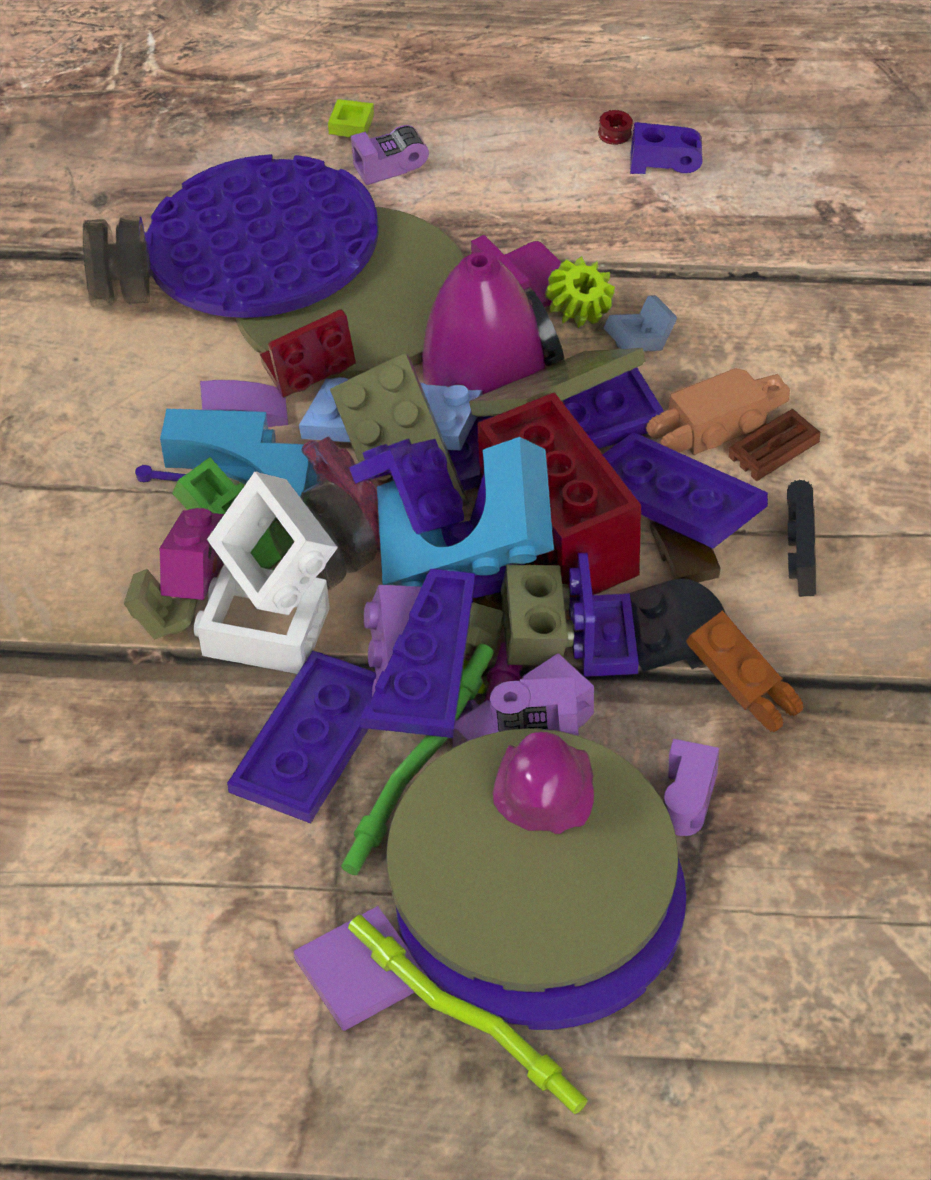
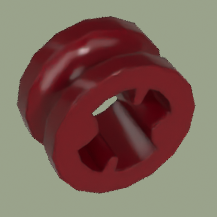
M620 110L604 112L599 119V139L611 145L627 142L632 135V117Z

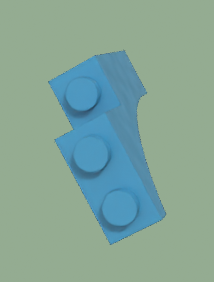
M166 409L160 437L165 468L194 469L211 457L227 477L242 482L245 485L254 472L283 478L289 482L315 517L316 500L315 494L311 492L312 487H319L320 462H313L311 444L275 443V430L268 429L266 412Z

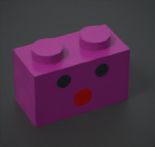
M193 508L181 512L159 548L161 596L205 599L212 579L214 577L217 578L224 565L207 538L224 514L211 513L210 510L205 508Z

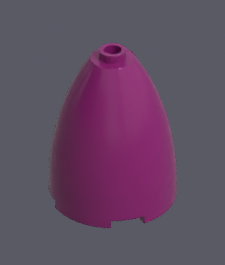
M477 252L466 256L454 267L440 287L432 305L423 344V383L446 387L462 385L468 390H482L484 395L544 369L545 359L535 313L521 284L496 257L487 253Z

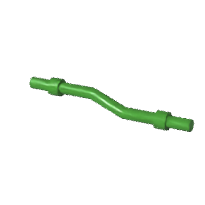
M478 644L466 668L463 669L456 721L468 700H474L483 684L481 676L494 654L492 648L485 644ZM426 735L391 774L369 816L365 815L362 817L354 832L356 840L341 865L344 871L352 875H358L372 847H378L387 832L385 824L406 785L448 739L447 737Z

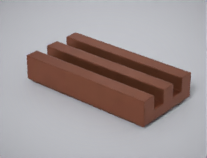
M791 409L730 446L729 458L733 462L739 460L740 468L745 472L750 469L751 477L758 481L819 443L821 432L794 409ZM793 425H796V427L786 432L785 434H780L788 428L792 427ZM768 441V444H767V445H765L764 447L760 448L759 450H757L756 452L752 453L751 455L749 454L751 451H753L754 449L758 448L759 446L763 445L764 443H766V442Z

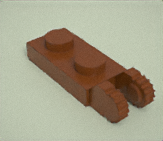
M723 610L693 632L686 640L688 646L744 710L748 709L770 732L780 729L784 722L782 714L779 713V710L775 708L769 699L763 697L768 693L782 707V710L790 716L794 717L803 710V702L798 694L795 693V690L790 684L781 681L782 677Z

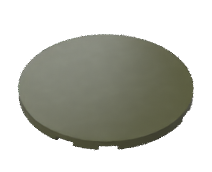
M376 207L379 234L375 250L362 271L342 289L317 303L298 310L272 316L235 317L246 341L256 352L263 353L269 350V342L342 309L347 315L356 364L348 367L340 374L327 377L328 379L343 377L349 380L403 353L410 357L413 366L423 362L425 330L439 289L449 273L464 256L457 245L443 231L431 223L402 211Z
M516 729L491 733L469 740L438 757L419 774L403 795L395 811L387 842V869L393 900L401 918L417 941L437 960L469 979L474 980L476 977L486 982L502 985L505 990L545 992V988L562 987L574 984L576 987L600 979L627 963L646 946L665 919L667 909L672 900L677 878L678 847L670 815L661 797L640 771L612 750L577 735L545 729ZM549 732L558 735L575 749L588 752L594 776V803L591 814L584 825L564 830L561 834H554L550 831H528L509 822L493 804L494 783L506 749L510 744L516 747L531 733Z

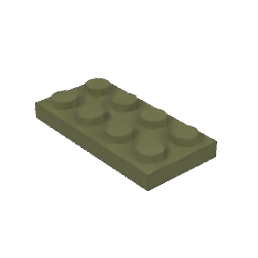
M406 353L330 389L359 463L364 461L363 452L383 444L389 446L405 439H410L411 444L436 439L439 448L446 456L447 470L454 488L462 498L463 507L469 504L412 361ZM392 475L366 481L377 510V486L394 481Z

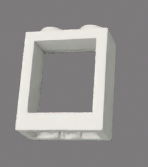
M259 472L253 473L207 538L256 609L289 615L293 608L298 605L301 597L317 575L325 568L326 563L338 548L286 479ZM275 517H277L295 542L268 578L250 552Z
M224 564L219 577H214L210 583L208 603L205 610L198 612L194 623V635L199 637L202 656L298 674L315 648L330 609L327 580L315 578L296 606L297 610L287 635L223 624L233 597L249 598ZM262 568L268 578L274 571Z

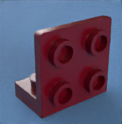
M342 309L269 342V350L260 354L262 365L283 398L295 392L304 391L312 384L331 375L340 374L348 367L356 364L347 315Z

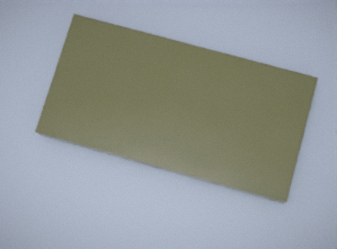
M643 348L583 351L527 377L470 400L469 404L472 415L496 416L553 392L557 394L561 401L643 365L646 362Z

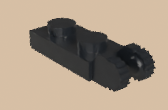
M799 479L798 481L790 482L787 489V505L789 506L788 545L796 546L795 553H788L789 579H798L799 597L817 594L815 512L812 484H809V481L807 482L805 479Z

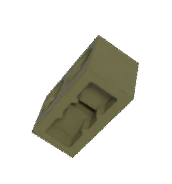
M506 565L501 588L507 665H541L557 653L563 657L565 648L573 646L574 626L572 620H566L565 611L569 609L570 590L568 584H562L560 565Z

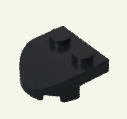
M673 579L630 593L638 662L643 672L685 659L691 669L704 664L688 646L686 640L693 632L722 610L727 615L718 598L708 588L693 580Z

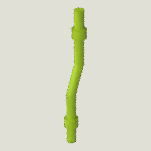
M362 915L356 916L350 922L348 929L372 951L371 958L386 972L392 970L431 1008L490 1034L528 1070L527 1077L542 1091L548 1089L572 1113L577 1114L585 1107L588 1099L561 1075L563 1069L549 1055L541 1056L501 1017L440 990L405 956L406 950L393 937L388 936L385 938Z

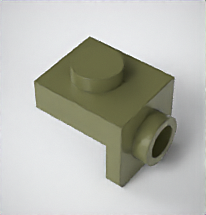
M148 569L133 574L124 605L127 607L130 615L137 619L155 640L171 633L177 634L184 631L193 620L198 599L161 596L160 583Z
M472 602L465 655L472 657L478 644H485L495 652L504 625L503 611Z

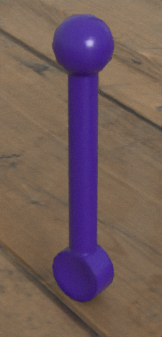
M141 465L135 470L136 478L139 482H148L151 479L178 481L186 475L154 471L149 465Z

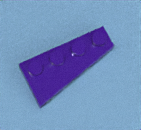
M439 569L429 570L411 608L409 620L402 635L399 634L395 642L393 654L385 671L381 672L375 685L372 699L369 705L365 706L360 717V728L453 738L475 587V573Z

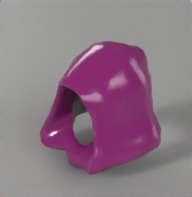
M549 732L531 733L516 747L510 744L501 760L493 789V804L509 822L528 831H550L554 834H561L564 830L584 825L591 814L594 803V776L588 752L575 749L558 735Z

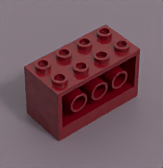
M555 392L478 422L480 485L484 475L483 449L521 437L546 450L554 550L537 555L536 560L533 561L535 565H560L562 584H568L570 590L569 569L578 568V553H588L592 595L640 576L641 504Z

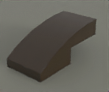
M650 522V528L663 561H668L674 579H689L699 583L719 578L721 568L711 547L658 522Z

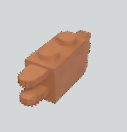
M734 368L671 393L669 397V410L652 417L647 424L646 431L653 439L662 437L660 444L679 453L689 449L693 455H696L705 450L716 448L742 435L753 433L766 425L767 413L789 401L790 388L778 374L754 380L747 370Z

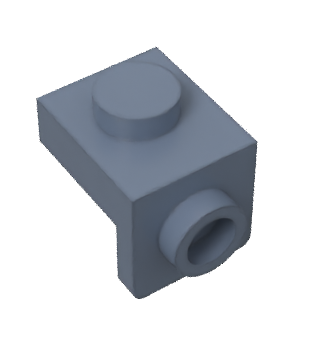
M651 295L647 297L640 314L609 315L603 329L615 340L617 347L620 349L643 348V351H662L677 317L656 295Z

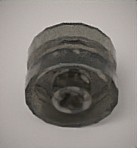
M120 217L116 224V243L113 240L111 227L105 219L84 220L83 256L87 289L92 307L114 306L118 296V281H120L122 295L127 304L149 303L151 263L142 217Z
M322 480L303 491L300 498L338 547L326 563L325 568L316 577L327 580V589L329 591L344 580L347 572H357L372 562L377 554V548L371 526L355 501L337 484L328 480ZM275 517L269 526V532L275 548L283 559L295 541L278 518Z

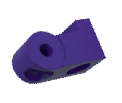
M641 122L634 123L630 150V174H646V167L672 168L680 173H692L701 167L703 162L702 136L695 129Z

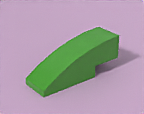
M209 457L180 478L172 494L187 510L205 508L210 510L211 513L225 514L244 488V484L240 482L235 486L212 458ZM273 520L250 553L259 565L270 569L283 559L294 541Z

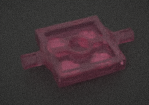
M329 436L319 442L310 440L302 447V453L311 462L316 474H319L326 498L368 552L374 548L381 552L379 516L375 501L378 500L377 490L372 481L369 480L355 484L349 467L355 465L352 456L346 448L339 450Z

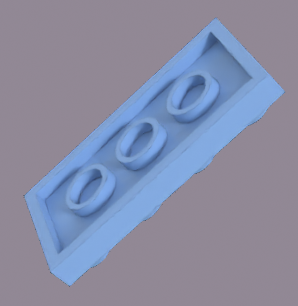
M343 377L325 379L299 424L301 439L350 442L330 391L331 388L348 379ZM421 383L447 449L461 450L477 418L476 415H472L469 401L482 396V390H468L462 385L446 387Z

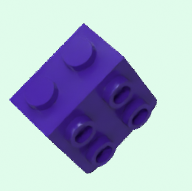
M405 439L389 446L383 444L363 452L364 461L349 467L355 484L392 475L412 529L418 535L454 525L464 520L462 498L453 486L447 470L446 456L439 448L436 439L411 444L410 439Z
M578 553V568L569 569L571 595H577V597H570L569 620L573 621L574 629L579 630V632H574L573 657L574 659H582L584 677L638 674L639 662L630 593L592 595L588 553Z

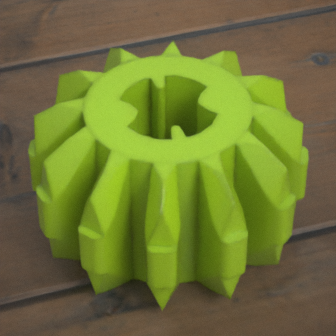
M582 256L576 259L574 264L566 259L549 276V285L545 291V298L552 300L550 312L561 311L563 313L561 318L562 324L572 318L575 320L578 328L583 326L586 320L594 325L599 322L602 315L610 310L615 286L608 284L610 272L599 273L597 271L598 261L588 266L585 264Z

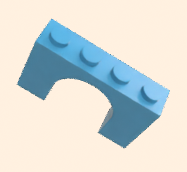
M521 437L483 449L486 502L482 517L476 528L467 538L447 547L443 539L441 528L419 535L414 532L395 481L377 486L383 585L422 587L430 569L475 573V575H492L499 572V567L512 563H530L536 560L537 555L553 551L546 450Z

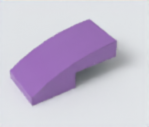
M238 380L200 381L202 410L266 412L268 427L288 425L286 397L283 398L277 387Z

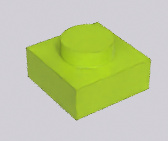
M337 99L328 121L329 135L351 138V135L362 132L367 134L374 117V103Z

